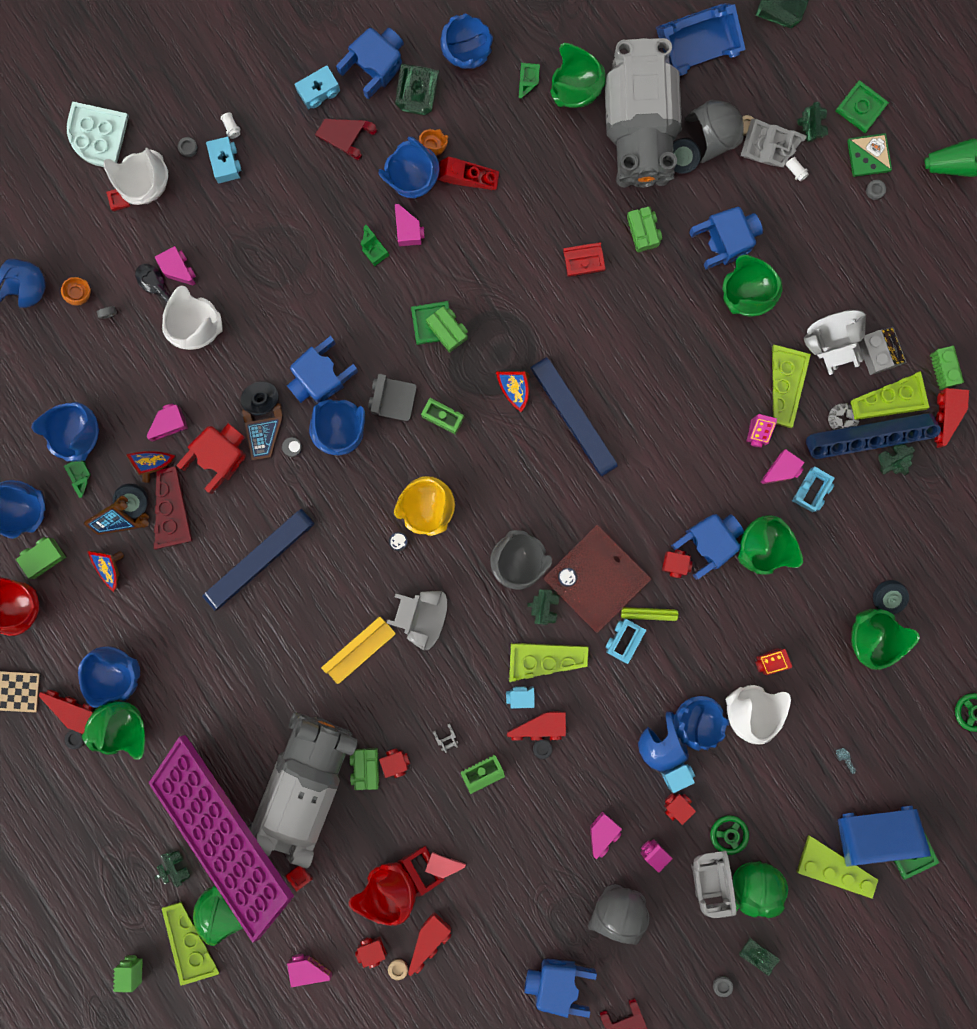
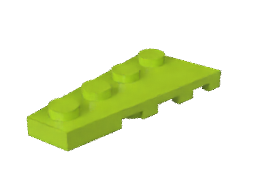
M773 345V418H777L776 425L793 428L811 354Z
M921 371L853 399L851 406L854 419L927 410L929 404Z
M511 643L509 682L587 667L588 646Z
M808 835L797 873L873 899L878 879L858 866L846 867L844 857Z
M182 902L162 907L180 985L220 974Z

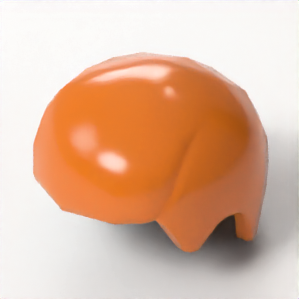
M428 129L421 133L419 142L437 156L445 151L448 135H443L440 129Z
M70 277L63 282L61 294L67 303L82 305L89 299L91 289L86 280L79 277Z

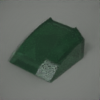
M761 0L755 15L785 27L793 28L802 20L809 0Z
M402 63L395 104L405 112L421 115L431 112L440 70Z

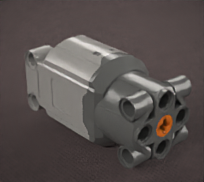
M665 38L619 41L616 45L611 71L606 75V132L608 138L617 146L618 172L616 183L620 187L625 188L634 185L645 188L654 184L665 186L670 180L674 179L677 157L673 151V141L682 131L680 73L669 63L672 44ZM664 48L667 52L661 53L658 49ZM625 49L628 51V54H622L620 50Z
M294 712L289 723V729L293 731L286 749L279 754L254 821L250 823L248 828L267 856L271 854L272 850L285 853L286 858L291 864L309 868L314 855L313 849L340 782L338 777L340 768L346 754L353 755L357 746V739L352 737L353 733L350 730L333 725L327 720L319 717L312 718Z

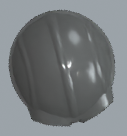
M709 100L691 111L684 119L689 122L699 120L702 125L707 150L700 163H705L728 150L738 147L743 141V117L738 109L729 102Z
M513 530L509 531L493 548L490 565L494 576L502 585L510 589L520 590L528 588L538 581L551 566L552 558L549 555L545 556L546 549L540 540L530 536L525 531Z
M621 885L607 886L596 903L588 929L621 943L639 944L649 925V913L646 908L645 897L640 892L624 888Z

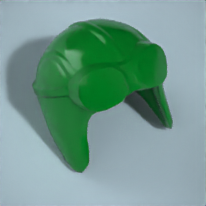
M562 43L559 50L563 63L560 68L556 69L552 77L551 96L558 107L577 108L587 106L595 101L602 92L606 80L605 69L589 52L573 44Z
M740 255L736 260V268L733 272L728 273L724 279L723 299L732 314L744 316L762 315L770 311L778 303L782 294V281L772 266L763 260L749 255Z
M766 515L757 518L749 524L741 537L738 560L750 571L767 575L772 574L775 569L780 567L797 568L803 564L802 552L794 533L779 517Z
M869 609L858 613L851 634L852 648L859 661L866 667L876 670L887 668L898 662L918 643L920 638L917 631L902 627L896 622L895 616L892 613L882 609Z
M119 701L108 702L98 707L91 714L81 736L91 751L110 755L124 750L134 759L142 758L145 748V729L139 710L134 705Z
M758 861L746 863L736 870L732 880L736 912L740 908L748 916L767 918L779 916L783 912L784 903L788 895V884L778 869L768 863Z
M215 885L202 893L194 907L193 922L201 939L206 944L215 946L227 936L243 929V927Z

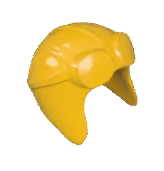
M429 476L420 477L408 484L400 494L394 509V515L398 519H404L405 526L414 533L427 534L428 536L437 535L447 530L448 523L455 509L454 497L450 488L441 480Z

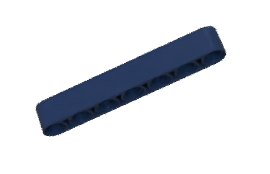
M545 357L531 366L533 374L599 475L603 477L617 468L618 465L551 361Z
M928 413L811 434L806 439V445L811 456L815 459L932 439L940 434L941 427L935 417Z
M303 509L297 511L206 591L202 597L214 611H217L315 524Z

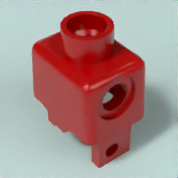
M229 423L221 432L212 426H208L187 447L190 450L176 466L185 471L197 457V464L204 470H215L217 472L216 476L204 488L208 493L213 494L225 479L229 480L245 459V453L238 446L246 437Z

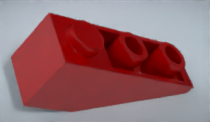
M448 156L439 161L437 180L453 185L497 190L499 171Z
M946 388L938 394L937 404L939 405V412H937L936 421L941 427V432L935 437L937 448L948 444L967 412L969 390Z
M53 690L40 692L39 697L68 729L83 734L89 717L95 711L93 707L86 703L80 705L76 703V699L71 697H59V693Z
M565 711L544 712L507 731V737H511V740H523V737H531V740H542L543 736H550V740H562V736H566Z
M435 912L420 928L408 974L410 976L414 972L418 974L425 966L423 962L428 957L431 959L437 953V947L440 943L445 944L451 937V927Z

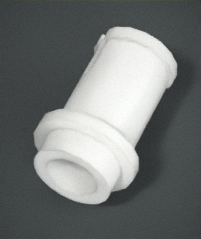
M232 113L223 114L221 120L227 130V136L231 139L237 138L240 135L241 129L236 125Z
M796 157L791 158L785 164L796 176L795 179L800 182L809 175L807 168L804 169Z

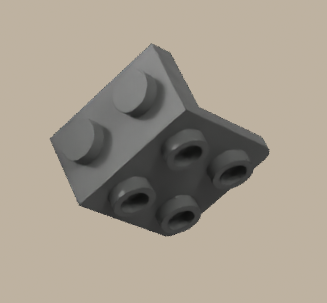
M378 374V378H374L372 390H375L374 397H370L368 408L371 409L372 415L409 421L417 387L415 384L387 379L386 375Z

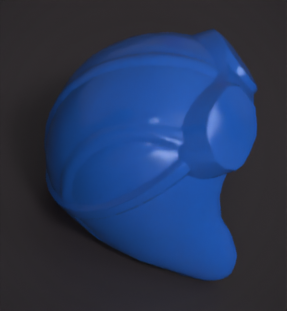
M408 137V141L399 144L396 151L387 158L384 170L379 169L378 173L400 195L406 198H417L433 188L439 175V162L436 155L430 149L426 148L415 138Z
M328 399L318 403L313 408L309 426L312 442L318 449L327 454L337 456L352 452L359 446L363 437L365 410L362 406L357 408L355 404L347 400L333 401Z
M78 402L57 405L43 413L32 423V430L39 435H43L47 440L48 450L56 457L62 458L65 461H85L98 439L99 428L94 413L87 406Z
M7 480L0 482V534L14 539L25 532L33 533L43 521L44 511L46 510L42 491L34 489L22 481Z
M105 646L92 650L83 658L78 667L81 692L86 702L93 708L115 700L126 701L138 686L137 681L140 677L138 661L114 647Z

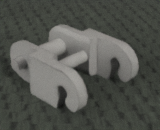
M450 723L447 725L451 735L444 739H439L436 731H433L438 745H442L443 748L441 750L445 751V753H447V749L453 746L458 748V741L454 739L456 735ZM452 739V743L444 745V741Z

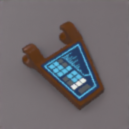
M279 403L273 408L274 418L253 421L252 414L244 409L242 410L252 460L272 456L283 417L282 407Z
M122 495L112 505L86 520L84 525L97 535L147 527L149 525L147 519L150 517L143 513L134 521L122 511L128 507L126 504L128 499Z

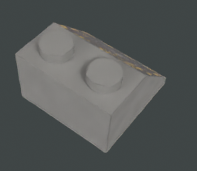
M894 327L867 334L861 342H858L870 375L907 363Z

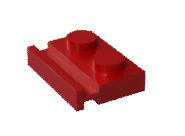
M601 242L563 248L568 277L605 271Z

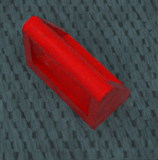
M426 846L396 862L402 865V868L412 879L416 897L424 895L445 880L433 875L436 880L424 886L411 860L422 854L428 865L431 854Z

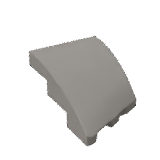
M751 119L741 156L760 163L784 167L789 157L797 151L796 148L802 141H805L807 136L794 130L789 131L777 125L767 124L758 119Z

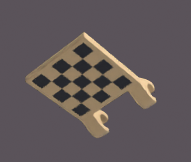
M0 671V711L37 712L40 674Z

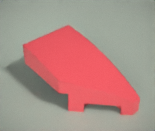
M432 852L425 872L445 878L465 868L466 864Z

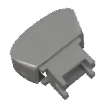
M859 310L842 311L821 318L808 328L807 334L804 336V342L814 355L818 354L819 358H824L829 375L834 373L838 365L853 361L855 367H858L860 362H863L864 358L858 342H861L865 336L866 314Z
M442 591L421 592L420 595H415L414 599L395 594V598H399L401 601L395 621L387 620V624L405 629L404 633L408 635L407 639L422 650H429L439 638L447 612L446 594Z
M727 852L708 853L695 857L691 868L694 876L695 894L699 899L701 912L711 918L736 915V903ZM722 896L723 903L706 905L703 899Z

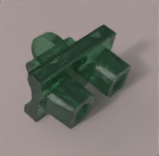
M814 102L812 106L805 108V111L802 112L803 117L797 120L798 125L803 126V131H806V141L808 142L828 135V127L821 125V120L826 119L827 109L820 107V102Z
M899 444L893 447L897 455L891 457L888 451L878 455V460L881 464L880 471L883 475L891 470L895 474L901 472L903 475H907L909 473L908 467L912 465L910 460L913 458L915 450L912 446L908 448L905 444Z
M539 589V597L534 596L533 603H527V607H532L531 615L536 616L535 624L547 625L548 623H556L557 613L549 612L550 604L558 605L560 596L552 593V590Z
M175 851L160 855L167 870H164L162 864L156 866L159 874L154 876L155 879L162 878L164 884L170 882L167 876L169 874L174 886H181L182 882L190 877V874L186 867L177 872L175 870L174 864L183 860L180 852Z
M749 938L739 953L742 958L768 976H770L773 968L780 961L778 957L751 938Z

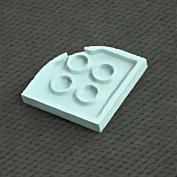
M72 101L67 121L69 142L75 152L88 163L104 167L103 163L106 159L117 163L129 116L127 113Z

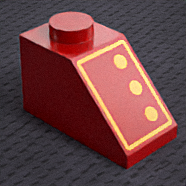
M776 648L756 656L758 660L756 661L757 669L759 672H763L764 675L792 668L786 649Z

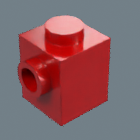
M675 550L674 553L666 552L662 571L669 572L670 576L675 578L687 575V572H691L693 561H690L691 556H687L686 552L681 550Z
M397 748L387 751V756L379 759L385 778L393 775L395 778L405 775V771L409 769L408 765L411 764L408 754H404L403 750L398 751Z
M678 792L675 795L672 793L665 799L666 804L664 807L667 809L665 813L672 821L676 818L683 825L696 812L690 806L692 801L685 794L681 796Z
M380 936L374 939L368 937L361 940L355 952L358 963L362 962L363 968L367 966L369 968L376 967L380 964V961L385 960L387 957Z

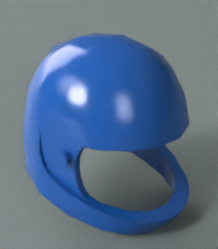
M8 259L3 263L0 268V285L4 279L5 282L0 290V302L7 295L13 294L19 295V308L36 305L42 299L46 288L45 277L40 268L30 262L19 259Z
M668 711L666 712L668 729L666 739L661 741L655 732L647 727L642 732L638 741L639 753L644 762L659 772L672 770L682 765L689 758L686 744H683L677 736L673 724L674 713Z

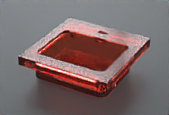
M596 525L543 580L598 633L651 578ZM614 556L619 559V563L615 561ZM563 568H572L577 573V581L571 587H564L558 581V573Z

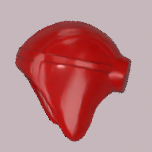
M0 577V633L16 636L28 630L36 620L39 612L38 596L30 585Z
M400 863L381 864V866L373 869L368 875V884L365 889L351 897L348 904L354 912L378 924L399 925L407 920L414 907L416 898L415 887L412 879Z

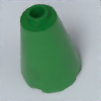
M971 138L929 153L928 157L925 158V169H929L930 173L976 177L977 139Z

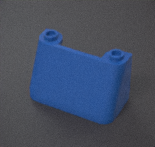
M720 4L656 27L659 39H668L672 44L669 63L679 71L680 76L687 74L690 66L722 55H729V58L740 55V51L746 50L735 4Z
M913 806L901 807V811L862 816L847 813L842 814L843 818L838 819L846 867L931 856L918 810L913 809Z

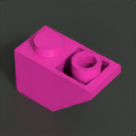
M174 246L155 256L157 263L167 278L192 286L196 284L193 279L196 276L191 267L187 268L185 264L187 258L182 250L178 251Z
M603 811L590 826L592 854L596 859L599 856L602 858L609 850L608 845L612 841L616 842L622 834L620 833L622 828Z
M654 839L651 842L648 840L641 847V855L657 872H660L672 860V857Z

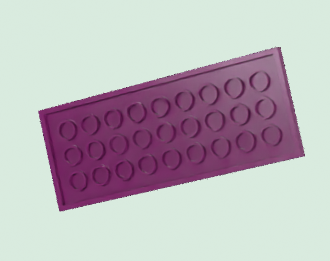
M180 736L150 780L149 785L246 934L254 943L262 937L294 895L187 736Z

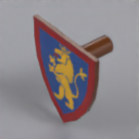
M496 371L499 385L505 397L517 410L522 412L529 400L530 387L528 379L530 374L526 371Z
M156 451L126 454L138 475H142V482L144 483L150 482V473L164 469L175 458V455Z
M89 550V557L98 575L115 592L118 586V576H120L116 562L124 558L123 553L119 551L111 555Z

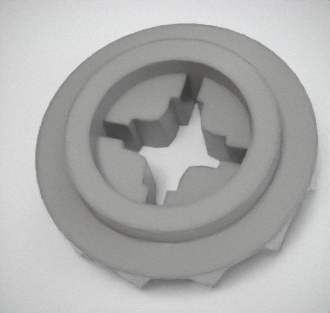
M848 403L834 406L828 416L829 425L833 430L854 427L859 423V419H854L852 406L848 405ZM845 413L846 417L851 420L845 421L843 424L842 419H839L838 416H842Z

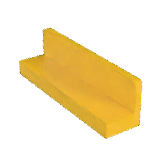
M380 616L321 668L339 684L396 633Z

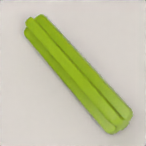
M623 607L621 617L623 619L677 621L678 610Z

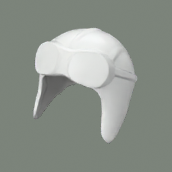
M145 148L146 150L141 153L130 154L123 159L122 164L115 163L110 159L104 160L103 165L109 180L128 203L135 205L149 204L158 199L165 191L168 180L167 166L163 162V156L160 153Z
M179 286L175 289L163 313L162 330L164 336L171 344L182 349H199L208 345L218 334L223 332L220 313L217 312L210 301L201 297L198 299L192 297L185 286Z
M755 685L740 687L726 698L730 725L740 738L749 743H768L781 730L789 711L791 697L786 692L769 694L762 687Z

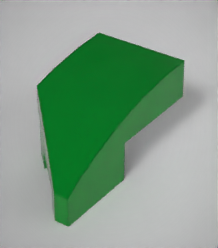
M521 63L519 99H522L539 84L540 64Z
M365 225L363 228V240H361L362 251L375 267L388 257L389 253L370 228Z
M85 461L70 462L64 465V468L73 482L72 486L78 497L81 498L84 495L91 473Z

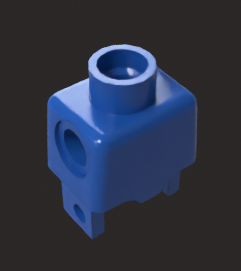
M368 28L348 47L349 52L336 65L338 73L343 76L354 63L361 67L373 78L363 88L364 96L370 99L381 86L385 88L402 67L401 54L398 50L404 45V42L390 28H387L381 35L373 28Z
M734 207L711 215L708 221L693 226L689 232L691 237L708 230L710 232L711 238L708 244L711 251L719 255L706 260L704 267L707 270L721 263L727 265L737 260L740 255L750 253L756 245L754 237L763 234V228L755 213L745 217L740 207Z
M331 336L316 348L311 346L290 366V370L296 378L287 387L300 403L310 395L317 403L325 401L343 389V384L358 372L355 365L352 364L336 377L333 372L334 363L329 357L321 356L336 344Z
M713 514L686 530L687 534L671 546L676 550L691 539L698 552L708 562L707 565L693 574L695 579H699L710 570L721 567L740 550L741 546L736 539L744 533V530L733 515L730 514L721 520L717 514Z
M544 959L541 963L540 971L528 969L524 993L536 995V1007L540 1011L568 1018V1014L589 1018V1006L572 1004L578 999L579 993L574 980L575 976L596 980V969L576 966L574 961Z

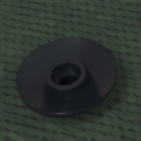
M255 382L243 391L241 405L250 414H266L277 405L279 394L271 383Z

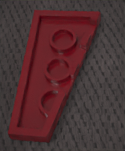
M176 466L158 470L156 473L154 550L193 541Z

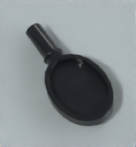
M149 264L138 266L135 273L138 284L148 293H158L167 303L171 296L164 289L165 282L160 271Z

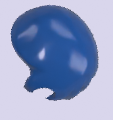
M469 14L455 15L443 27L440 41L441 50L445 58L453 65L464 69H473L487 61V57L492 51L490 47L493 42V36L489 33V27L483 24L480 18L471 17Z
M697 696L686 700L680 705L674 715L673 724L681 742L694 750L700 751L701 749L709 750L711 747L715 748L718 742L725 738V729L727 725L729 726V719L723 717V710L714 699Z

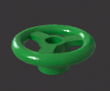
M969 693L957 702L955 716L958 723L964 729L977 732V726H973L974 721H977V715L974 716L973 714L974 710L977 709V705H972L969 701L970 699H977V693ZM963 704L968 709L969 718L967 722L961 716Z
M730 815L723 816L712 826L711 841L719 852L726 851L727 855L737 854L746 847L749 841V830L745 822L740 818ZM728 821L735 822L731 828L725 831H717L722 823ZM741 827L743 830V840L738 846L737 843L740 835L737 830ZM732 832L733 838L728 839L727 835ZM717 837L724 838L725 842L730 844L733 849L722 847L718 843Z

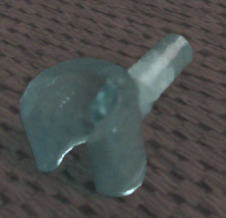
M845 748L836 750L838 760H845L851 773L854 774L856 770L851 763L850 753Z

